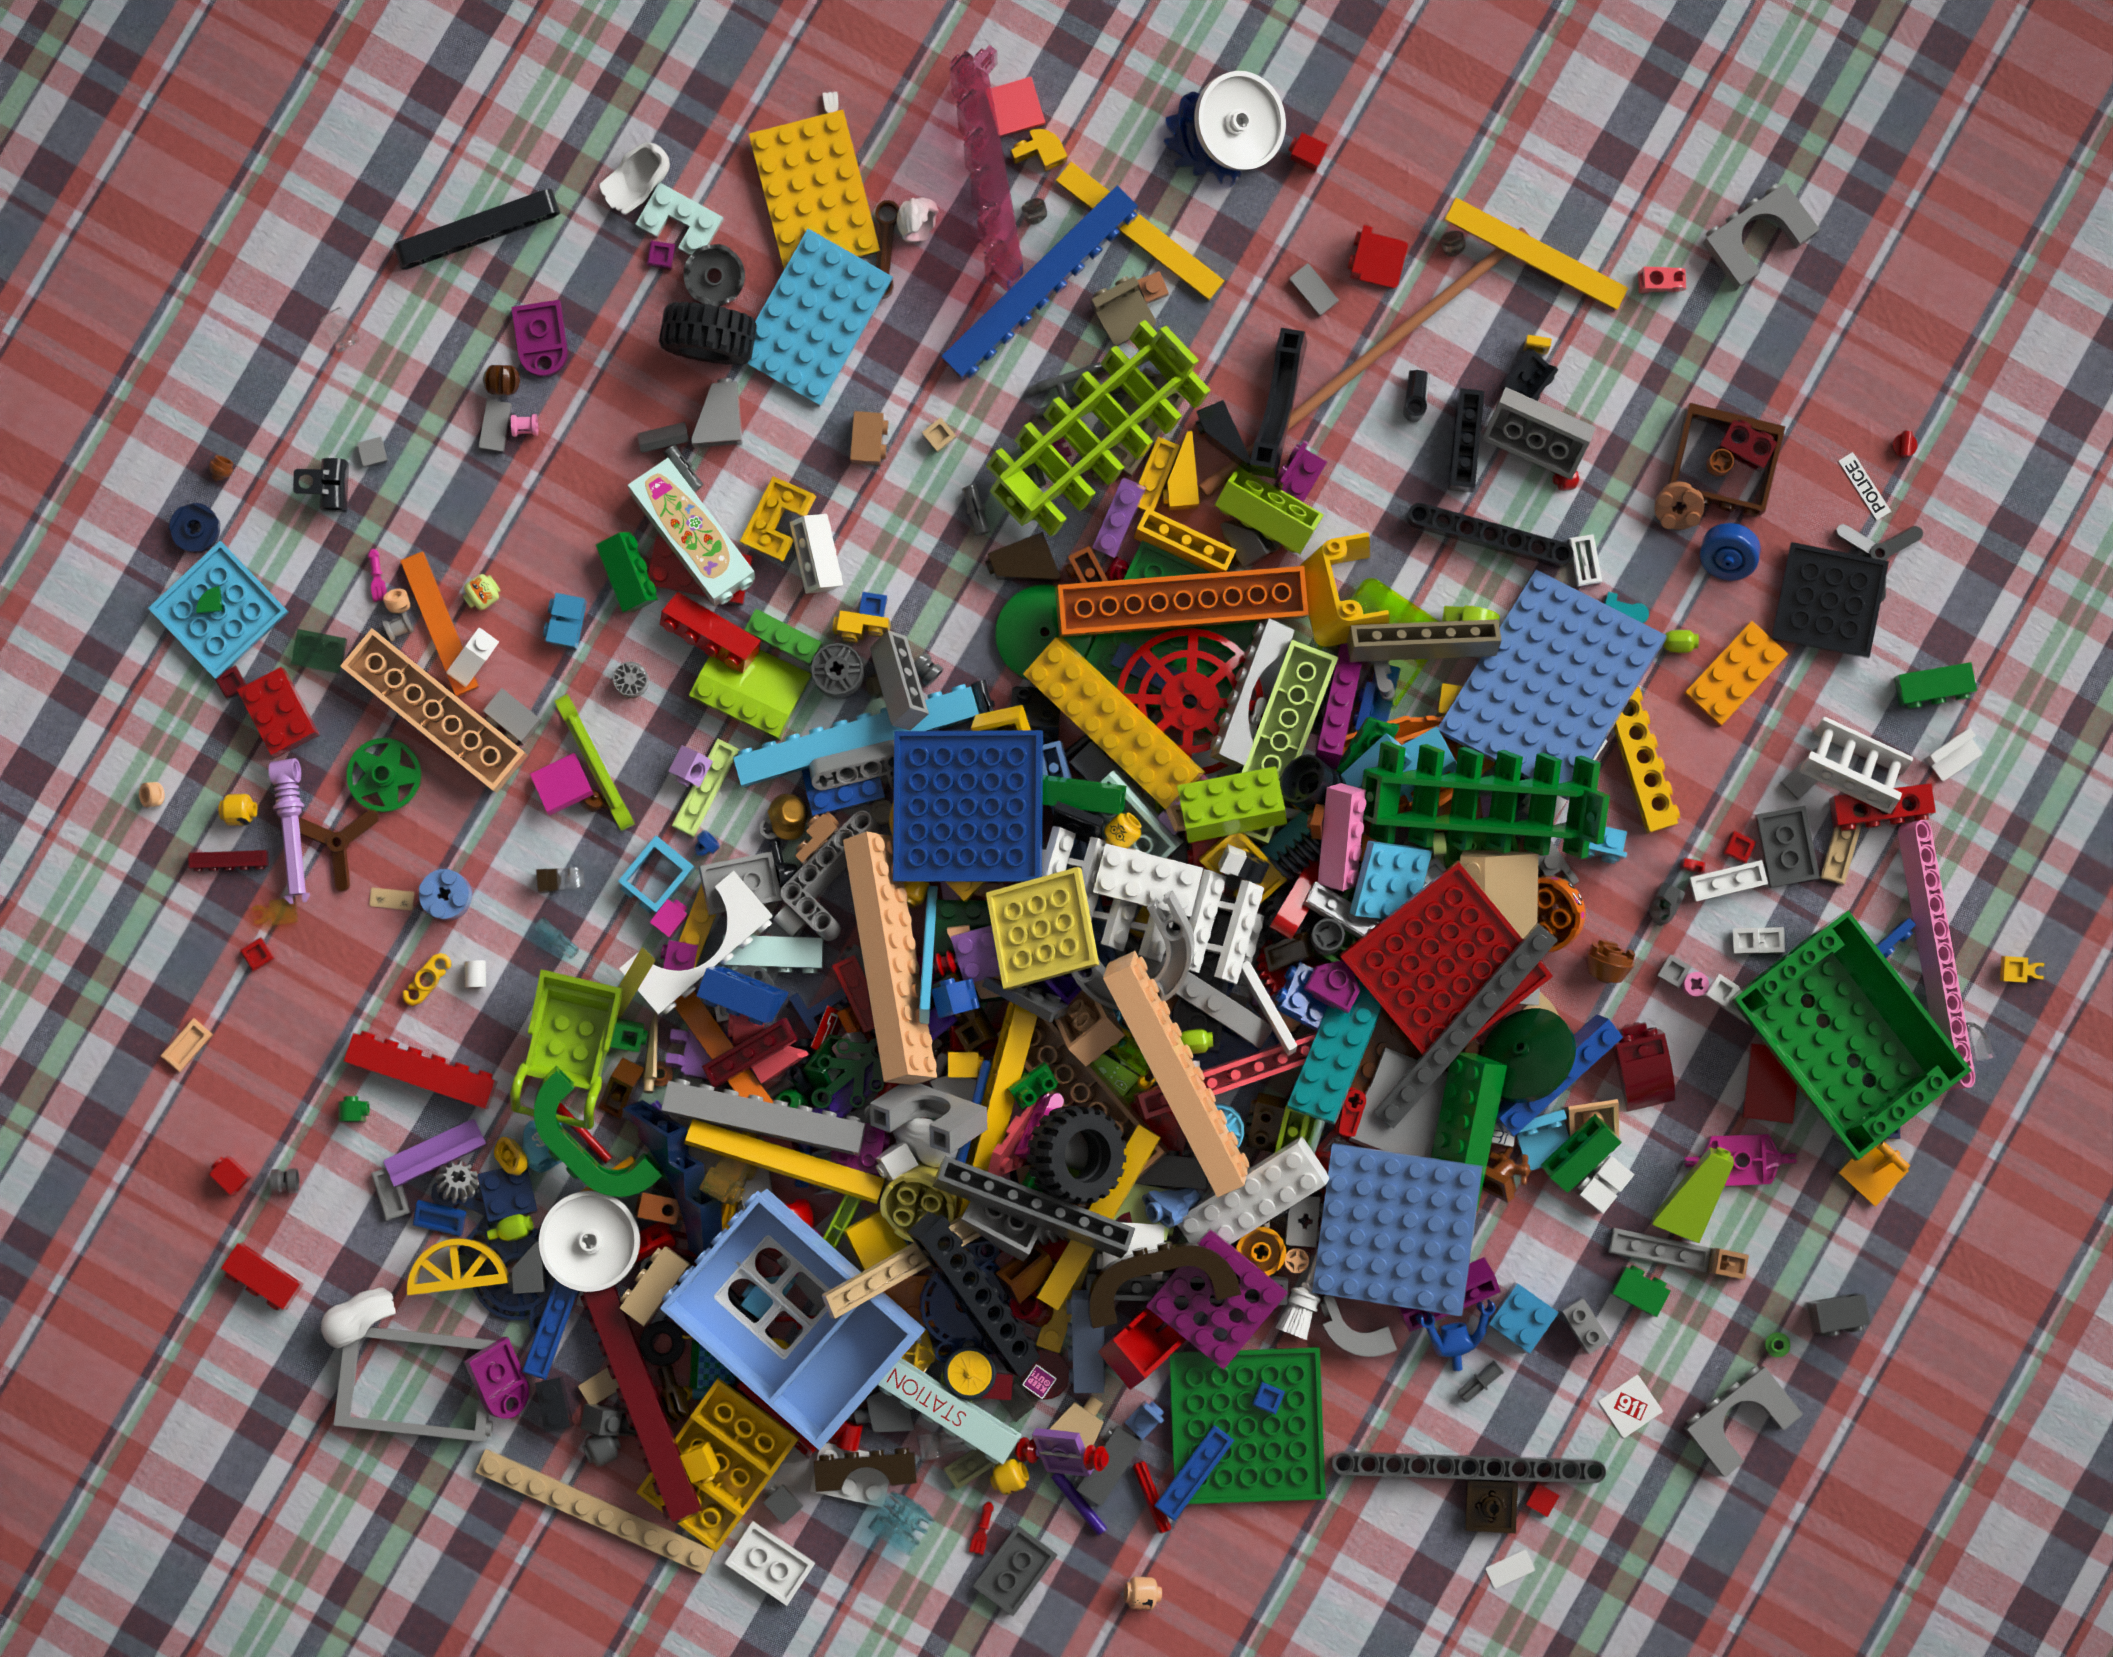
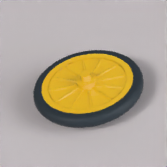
M967 1346L959 1348L945 1362L943 1369L944 1382L949 1391L958 1398L965 1400L981 1398L992 1389L995 1383V1363L986 1351L978 1347Z

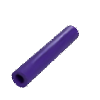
M1054 1473L1050 1477L1097 1536L1102 1534L1107 1529L1106 1525L1080 1493L1076 1491L1067 1477L1060 1473Z

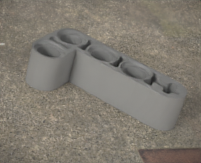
M894 740L814 759L809 765L813 787L817 790H827L887 775L890 787L894 790Z

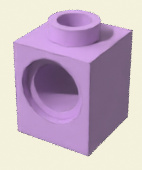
M682 745L668 772L677 776L675 781L686 787H689L690 783L700 787L713 761L699 752Z

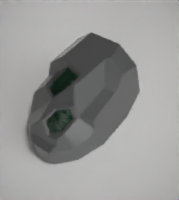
M1661 883L1650 905V916L1653 922L1660 926L1669 923L1675 916L1685 892L1669 884Z

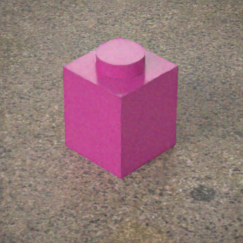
M667 899L650 923L669 938H672L689 916L685 912L687 907L677 899L673 902Z

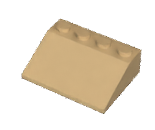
M1463 850L1460 856V863L1520 936L1524 938L1536 925L1538 919L1539 855L1533 852L1510 851L1508 853H1501L1499 851Z

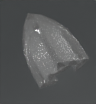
M1966 1022L1972 1061H1985L1995 1058L1987 1033L1976 1023Z

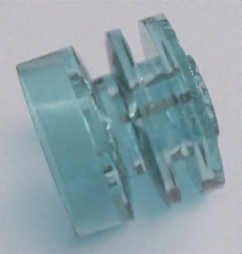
M891 1491L889 1498L897 1503L896 1506L885 1501L883 1506L890 1512V1515L887 1517L877 1513L868 1528L893 1547L912 1556L921 1543L913 1533L916 1530L927 1534L928 1529L920 1522L923 1521L932 1526L935 1519L927 1512L925 1507L912 1498Z

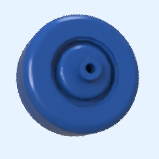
M1723 523L1709 529L1702 539L1700 548L1701 564L1709 574L1716 578L1727 581L1744 579L1751 575L1758 566L1761 552L1759 539L1754 532L1740 524Z

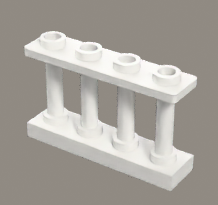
M1823 717L1814 731L1815 735L1821 737L1817 752H1810L1801 766L1800 773L1891 814L1902 795L1901 792L1893 789L1898 773L1903 775L1913 761V757L1834 720ZM1830 742L1844 748L1839 764L1825 758ZM1853 752L1867 758L1862 774L1848 768ZM1876 763L1889 769L1884 784L1871 779Z

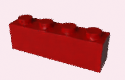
M678 591L661 611L659 625L667 632L676 634L688 644L700 648L708 656L717 658L729 668L737 670L742 674L759 654L760 639Z

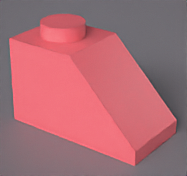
M787 1046L751 1068L762 1084L773 1080L809 1054L806 1050Z

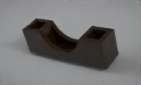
M909 1447L895 1448L894 1453L884 1454V1450H871L867 1456H859V1452L844 1453V1458H834V1454L819 1455V1460L813 1461L816 1492L841 1490L847 1476L853 1471L864 1467L881 1471L888 1478L891 1486L917 1483L915 1451L909 1452Z

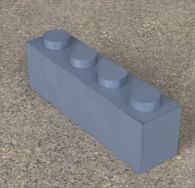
M1072 1290L1071 1299H1067V1314H1072V1322H1068L1067 1334L1068 1338H1072L1073 1345L1068 1346V1360L1073 1361V1369H1069V1384H1074V1393H1104L1105 1360L1097 1352L1104 1346V1326L1093 1329L1090 1325L1088 1315V1295L1090 1290Z

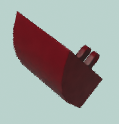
M1646 1022L1624 1025L1621 1028L1623 1038L1613 1046V1052L1627 1112L1675 1101L1674 1075L1665 1033L1657 1029V1027L1647 1028Z

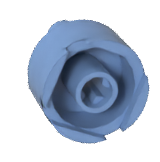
M449 869L433 871L424 878L419 886L420 903L423 909L435 918L449 921L455 920L463 916L469 909L473 895L472 888L467 879L455 871ZM444 889L451 891L448 895V900L441 898Z

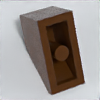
M622 1058L610 1076L598 1108L621 1119L623 1108L628 1106L645 1068Z

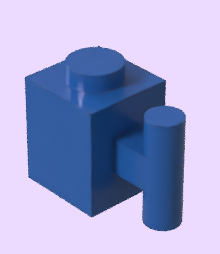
M951 978L940 981L941 987L931 989L939 1018L980 1008L973 979L955 983V979Z

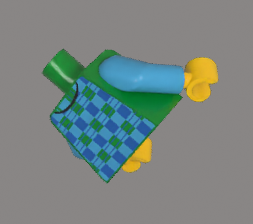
M682 1335V1338H684V1339H687V1340L694 1339V1338L691 1337L690 1335H689V1336H684V1335ZM692 1340L689 1386H683L688 1394L687 1401L691 1398L702 1400L717 1378H720L728 1385L735 1384L736 1376L696 1340Z

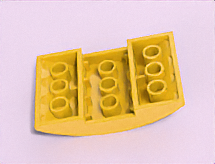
M717 1378L675 1440L681 1454L686 1448L709 1440L721 1468L714 1475L715 1478L706 1483H701L700 1481L692 1483L703 1513L677 1524L717 1552L799 1440L798 1436L720 1378ZM651 1472L636 1493L663 1512L661 1506L665 1504L662 1496L658 1497L655 1493L652 1483L656 1480Z

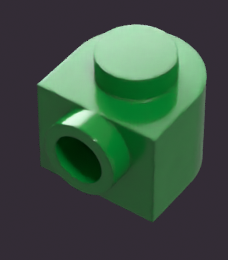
M344 1096L343 1101L338 1102V1122H366V1116L370 1114L369 1101H359L358 1096Z

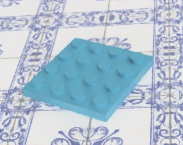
M221 540L148 607L215 679L233 666L289 613ZM220 586L223 612L197 614L196 608L200 597L207 590Z

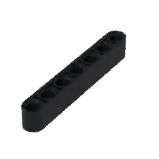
M546 189L395 243L393 248L401 269H411L552 219L561 212L553 190Z
M1425 503L1413 504L1407 513L1408 524L1416 529L1553 567H1565L1573 558V549L1565 542ZM1421 510L1425 515V519L1422 521L1415 520L1412 512ZM1440 516L1445 517L1449 525L1445 528L1439 527L1436 523V518ZM1463 523L1470 524L1472 533H1462L1460 525ZM1484 531H1494L1496 539L1493 541L1486 540L1483 535ZM1510 536L1517 537L1520 542L1519 547H1511L1507 542V538ZM1533 543L1541 544L1543 546V553L1535 554L1531 549V545ZM1558 549L1564 550L1567 554V559L1564 561L1558 560L1555 556V551Z

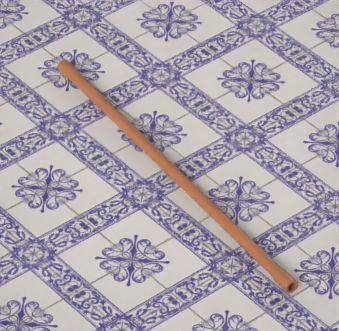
M1520 227L1518 229L1519 231L1529 235L1524 228ZM1496 248L1296 408L1291 413L1287 431L1508 254ZM1254 443L1251 444L1248 448H1246L1250 459ZM1231 460L1222 469L1203 481L1199 488L1208 497L1232 476L1239 465Z

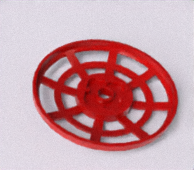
M1189 628L1168 631L1150 639L1130 657L1122 670L1117 689L1132 704H1138V709L1147 718L1145 704L1160 705L1164 718L1156 726L1162 732L1170 725L1183 731V745H1176L1192 759V754L1210 750L1212 742L1211 740L1205 744L1192 746L1194 731L1207 727L1214 737L1219 733L1220 727L1214 719L1219 708L1227 709L1229 704L1227 703L1228 698H1219L1215 685L1226 676L1232 689L1235 690L1238 681L1235 680L1236 677L1232 670L1240 663H1245V652L1222 635L1208 630ZM1188 636V650L1170 653L1160 660L1149 650L1166 639ZM1198 636L1220 642L1230 648L1235 655L1224 663L1212 654L1198 651ZM1142 656L1151 668L1147 671L1141 682L1139 693L1125 694L1124 687L1128 675L1136 661ZM1187 657L1186 672L1173 676L1164 666L1175 659ZM1197 658L1209 661L1219 669L1209 678L1197 673ZM1157 672L1166 682L1161 695L1146 694L1149 682ZM1260 677L1255 684L1256 700L1263 697ZM1186 695H1193L1197 699V705L1194 708L1188 709L1183 705L1182 701ZM1250 700L1249 710L1254 711L1256 701ZM1218 762L1211 766L1202 767V769L1205 771V775L1224 769L1229 765Z

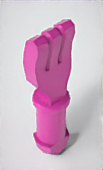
M371 549L368 552L371 567L370 575H373L371 583L373 602L383 601V597L387 593L385 581L380 575L383 572L380 567V555L376 549Z

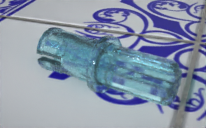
M545 917L541 918L534 926V930L550 942V946L554 945L568 958L572 959L578 953L579 948L563 935L564 931H559Z

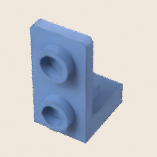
M1144 1401L1124 1423L1143 1440L1158 1423L1161 1424L1164 1421L1161 1416L1164 1412L1153 1401L1150 1404Z

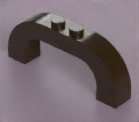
M1169 1241L1157 1244V1249L1147 1250V1247L1132 1250L1133 1254L1118 1258L1106 1265L1098 1273L1091 1285L1088 1295V1315L1093 1329L1118 1323L1114 1308V1298L1118 1288L1125 1281L1183 1266H1194L1205 1271L1211 1283L1213 1297L1216 1300L1241 1295V1291L1232 1267L1217 1252L1200 1244L1180 1243L1172 1245V1242Z

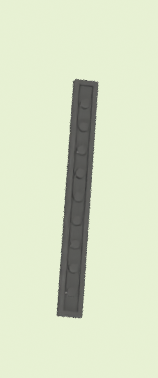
M1537 922L1377 1106L1374 1113L1394 1129L1558 941L1557 938Z

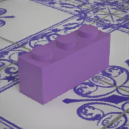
M1127 478L1121 480L1094 542L1093 549L1114 558L1118 555L1147 487Z

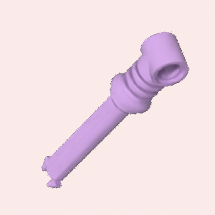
M296 758L272 761L269 764V777L272 784L277 786L274 788V791L278 792L275 794V798L278 799L275 800L276 804L273 806V810L281 818L288 886V895L285 896V899L290 904H294L293 896L302 895V902H307L310 893H306L298 818L302 813L301 808H304V804L297 797L300 796V792L296 791L299 790V786L296 784L301 780V767Z

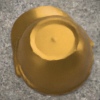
M781 794L774 798L767 811L773 832L777 837L784 840L798 839L802 836L807 821L808 811L804 802L794 794Z

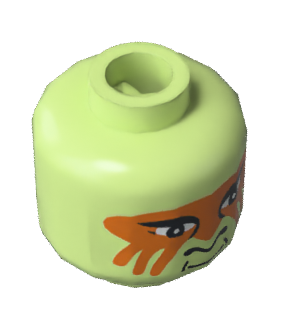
M479 574L464 585L466 594L463 598L470 608L476 606L477 609L484 610L499 599L498 592L501 590L491 575Z

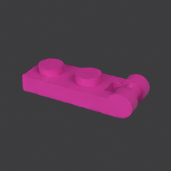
M1043 1094L1040 1096L1014 1153L1022 1159L1027 1158V1154H1030V1148L1027 1147L1028 1141L1033 1139L1034 1135L1031 1133L1034 1127L1041 1125L1039 1120L1044 1115L1049 1116L1051 1110L1062 1107L1064 1098L1061 1094Z

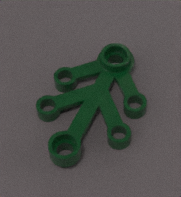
M876 1037L871 1039L869 1043L851 1042L848 1038L839 1039L836 1045L839 1053L847 1054L849 1051L866 1053L859 1060L832 1058L829 1054L819 1056L817 1065L820 1069L837 1068L847 1070L826 1088L819 1087L814 1090L811 1097L814 1106L817 1108L828 1107L832 1101V1095L854 1078L850 1104L855 1108L862 1107L865 1103V1095L863 1094L865 1068L872 1062L873 1077L870 1079L869 1087L874 1092H879L883 1089L884 1080L882 1078L880 1056L875 1051V1046L877 1045ZM841 1042L848 1043L849 1048L847 1050H842L839 1044ZM822 1058L829 1059L830 1064L828 1066H823L820 1060ZM874 1080H879L881 1082V1087H873L872 1082ZM825 1093L827 1099L824 1101L819 1100L818 1094ZM860 1096L862 1102L860 1104L854 1103L853 1097Z

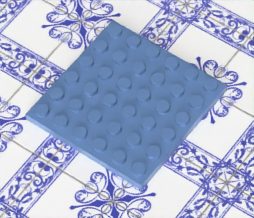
M1333 1143L1312 1293L1462 1316L1483 1166Z

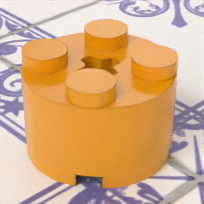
M1259 1226L1238 1239L1235 1243L1234 1248L1268 1276L1277 1272L1284 1264L1286 1258L1284 1241L1276 1231L1270 1228ZM1263 1245L1266 1255H1261L1260 1259H1257L1254 1249Z

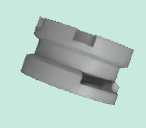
M631 661L617 667L613 675V682L618 692L623 696L635 698L644 694L648 689L649 677L644 667L639 663Z

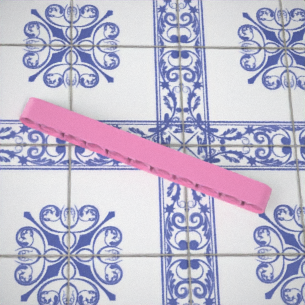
M1925 820L1905 823L1899 827L1898 838L1913 922L1916 924L1914 928L1929 1013L1972 1069L1971 1072L1948 1090L1970 1088L1975 1082V1072L1932 829Z

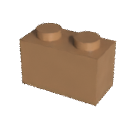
M854 411L851 464L881 466V459H886L887 445L882 443L883 435H888L889 420H884V413Z

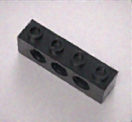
M1460 388L1457 393L1448 490L1472 493L1475 489L1485 391Z

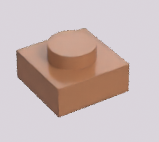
M1160 271L1137 280L1142 296L1147 304L1169 295Z

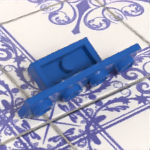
M1390 665L1391 673L1387 674V678L1392 681L1396 692L1401 669ZM1374 672L1372 683L1367 682L1366 687H1362L1360 691L1359 702L1362 703L1360 711H1356L1353 720V726H1356V731L1360 729L1366 717L1377 718L1376 720L1383 722L1389 720L1393 700L1384 701L1382 699Z

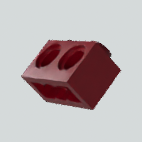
M1733 420L1717 449L1729 450L1735 460L1760 473L1765 468L1778 442L1773 440L1774 437L1764 431L1759 433L1751 429L1752 426L1744 420ZM1739 433L1743 438V442L1740 444L1735 443L1731 438V434ZM1755 444L1763 446L1765 450L1764 455L1756 454L1753 446Z

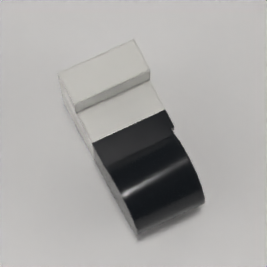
M1227 844L1218 863L1220 872L1228 875L1231 873L1255 884L1262 883L1270 866L1269 863L1254 856V854Z

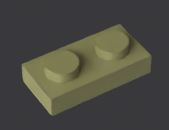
M978 1448L977 1450L972 1449L944 1468L957 1490L996 1465L985 1457L986 1453Z

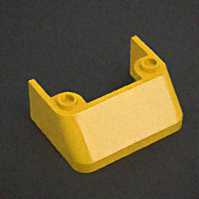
M1369 532L1330 539L1300 564L1305 569L1308 617L1314 640L1320 646L1328 647L1347 643L1351 625L1389 624L1388 610L1363 614L1362 607L1357 601H1340L1331 565L1370 558Z

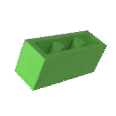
M755 609L745 628L746 632L757 637L761 642L810 667L814 656L823 647L821 641L758 609Z

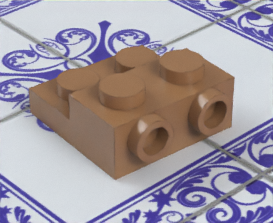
M828 811L820 817L815 815L807 823L808 829L806 832L812 839L810 841L805 839L796 848L798 853L795 855L803 865L839 830L837 827L839 825L838 821Z

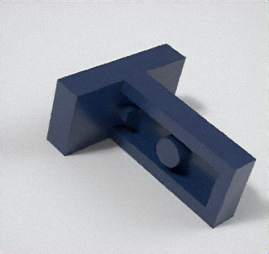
M843 988L809 1009L798 993L789 997L814 1038L819 1028L815 1018L819 1016L820 1020H822L827 1005L834 1007L839 1003L841 1006L849 1003Z

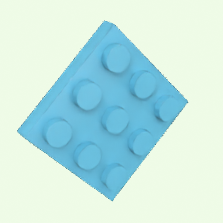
M1368 841L1349 913L1354 916L1385 919L1423 889L1432 851L1421 847Z

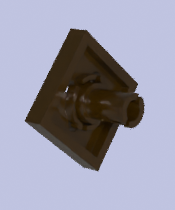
M1467 1480L1465 1531L1516 1534L1518 1483ZM1490 1490H1493V1491L1495 1492V1494H1494L1493 1492H1490V1495H1492V1496L1489 1497V1496H1488V1492H1489ZM1477 1502H1480L1482 1504L1481 1507L1479 1504H1477L1478 1509H1476L1475 1504Z

